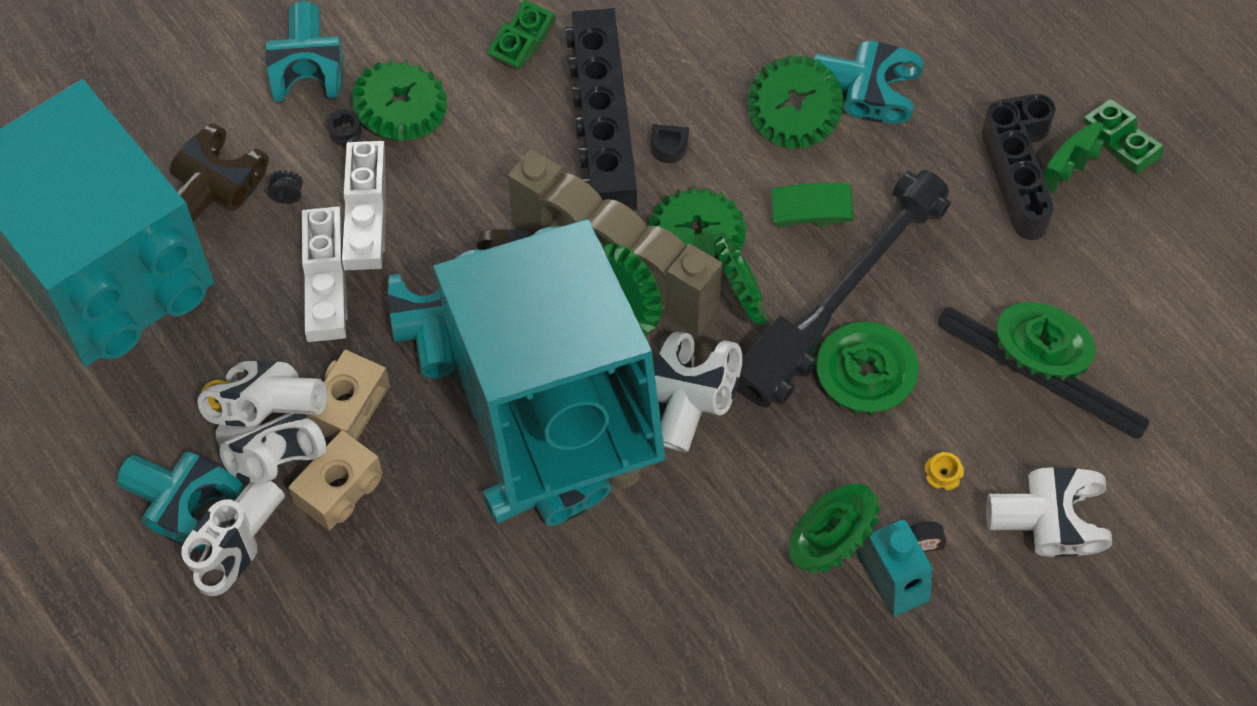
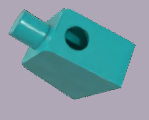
M904 519L874 531L872 536L865 538L862 542L864 547L858 548L857 552L893 617L930 601L932 567L907 521ZM908 583H911V588L904 589Z

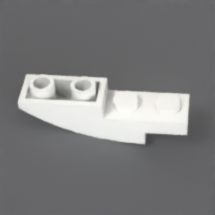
M384 141L347 142L344 180L343 268L344 270L382 269L386 237Z
M340 206L302 210V265L305 274V334L307 342L346 338V320H348L346 273L342 263L343 232Z

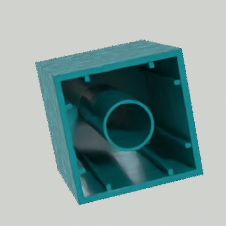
M83 79L0 129V258L84 367H87L101 357L104 359H115L123 356L138 343L142 330L167 314L171 316L187 314L202 302L207 288L214 284V280L186 202Z
M589 219L563 227H546L530 237L487 250H470L453 260L433 266L458 376L510 510L665 460L652 350Z

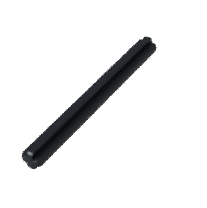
M947 306L941 313L938 325L1132 437L1140 439L1147 430L1150 420L1078 378L1067 377L1060 381L1054 376L1046 380L1039 373L1031 376L1029 369L1025 367L1017 368L1016 360L1006 359V351L998 348L999 339L994 336L995 331L951 306Z

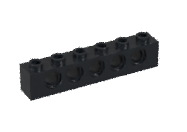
M615 8L573 11L572 26L565 28L567 48H574L575 51L574 56H569L570 77L578 78V85L572 86L574 107H581L582 115L575 116L577 138L584 137L585 146H579L580 168H588L589 176L582 177V180L588 183L600 195L603 201L606 199L616 200L631 210H637V185ZM610 169V170H613V171L604 172V171H602V170Z

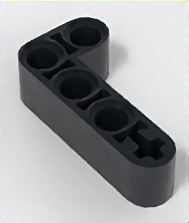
M1031 94L993 102L988 107L982 129V138L1014 230L1020 237L1026 240H1037L1046 234L1054 209L1051 196L1031 144L1044 140L1048 136L1056 111L1053 100L1043 94Z

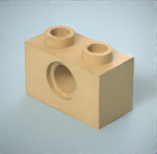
M344 350L338 361L334 360L331 362L325 374L327 401L324 411L319 415L306 414V417L318 425L324 437L333 440L343 430L357 440L390 387L386 367ZM344 394L353 395L350 399L345 401L337 400L340 396Z
M343 430L326 446V453L313 460L288 487L294 505L329 531L338 522H344L351 515L355 503L364 493L369 494L377 487L383 474L379 457ZM336 479H347V482L342 486H330Z

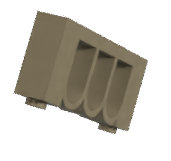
M532 149L526 153L508 174L512 223L523 231L536 233L546 227H563L589 219L600 244L606 242L621 244L637 254L647 265L660 291L662 301L661 315L698 337L719 311L722 262L690 243L686 246L681 239L670 231L657 226L647 227L644 221L626 205L616 200L606 199L603 201L600 195L588 183L572 174L562 173L561 166Z

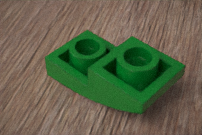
M523 0L510 24L504 23L486 52L487 55L519 70L534 54L557 20L555 13L527 0Z
M1109 99L1084 117L1086 126L1096 121L1104 124L1100 139L1105 140L1104 147L1136 175L1163 157L1164 145L1137 128V116L1112 99Z
M1096 121L1086 126L1060 147L1049 162L1044 174L1048 191L1055 193L1061 180L1068 182L1074 168L1083 172L1089 159L1097 160L1105 143V140L1100 139L1104 126L1103 123Z
M810 183L771 189L773 223L777 228L814 222L818 227L854 221L852 185L850 183Z

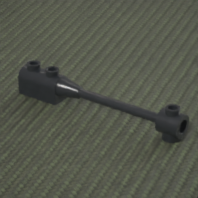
M908 170L902 175L892 194L897 198V205L900 209L899 214L819 306L813 308L794 324L779 315L743 357L736 389L738 393L763 408L769 407L774 400L783 405L790 398L795 389V385L790 383V381L797 373L807 377L816 366L818 358L813 354L816 352V346L831 320V315L912 221L925 223L931 216L940 220L948 211L951 205V201L947 199L949 189L938 175L926 170L920 171L917 175Z

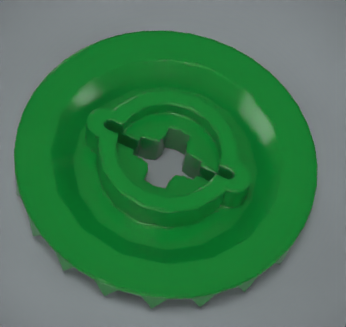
M790 54L781 59L776 58L769 65L763 66L760 73L754 77L748 93V112L754 127L763 138L782 148L804 149L820 143L833 132L842 115L843 93L839 80H837L832 70L822 64L820 60L811 59L806 55L793 56ZM795 92L798 97L806 96V99L801 102V109L796 110L793 105L785 106V103L789 101L790 93Z
M391 58L387 64L377 62L372 69L366 68L363 75L357 77L352 93L353 109L362 124L375 134L392 140L408 141L427 136L442 123L447 109V93L442 89V81H436L433 71L425 72L421 64L416 67L409 65L407 59L403 63H395ZM394 94L397 96L407 94L406 102L403 100L393 102Z
M692 186L687 191H681L678 188L674 195L670 197L665 195L663 201L659 205H655L654 212L649 218V226H657L670 231L681 239L686 246L690 243L717 260L719 258L713 245L716 234L724 231L736 250H742L746 239V223L744 222L743 212L738 210L734 200L729 201L725 198L723 192L719 194L714 193L709 187L705 190H697ZM694 222H700V226L703 227L702 234H694V230L691 229Z
M724 231L716 234L713 243L715 252L718 255V260L722 262L723 271L742 307L754 323L762 325L768 322L769 318L762 302L763 297L760 287L741 250H736Z
M602 243L601 246L644 335L649 334L658 326L662 314L661 295L654 276L643 260L632 250L618 243Z
M1036 302L1018 303L1004 310L997 321L994 336L999 339L998 348L1006 351V359L1017 361V368L1025 367L1029 369L1031 376L1039 373L1046 380H1049L1052 376L1060 381L1067 377L1076 379L1080 373H1086L1094 360L1095 344L1089 331L1079 320L1057 307ZM1041 334L1046 345L1043 344L1042 340H1039Z
M856 322L840 327L825 339L817 356L816 373L819 377L820 387L825 389L829 399L833 398L839 403L841 409L844 407L853 409L855 414L862 411L869 412L873 416L878 411L885 410L888 413L892 407L898 404L902 405L907 396L911 395L918 377V360L908 340L896 330L875 322ZM873 364L874 373L869 372L866 376L860 374L861 367L859 365Z
M853 483L838 487L821 497L805 512L793 530L788 550L791 561L802 572L808 571L814 574L819 570L825 573L832 565L839 567L846 557L852 558L853 552L857 548L864 547L862 542L865 538L872 536L873 531L871 527L879 521L877 514L881 506L878 503L879 498L868 486Z

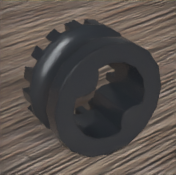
M340 109L329 116L327 127L332 142H336L339 146L340 144L346 146L347 142H357V139L360 140L362 128L360 120L354 111ZM344 122L346 124L349 122L350 125L353 124V127H347L344 132L336 130V127H342Z
M279 170L277 173L273 172L270 175V186L267 191L268 197L283 204L296 203L300 200L303 180L299 174L295 173L293 175L292 171L287 174V170H284L283 173Z

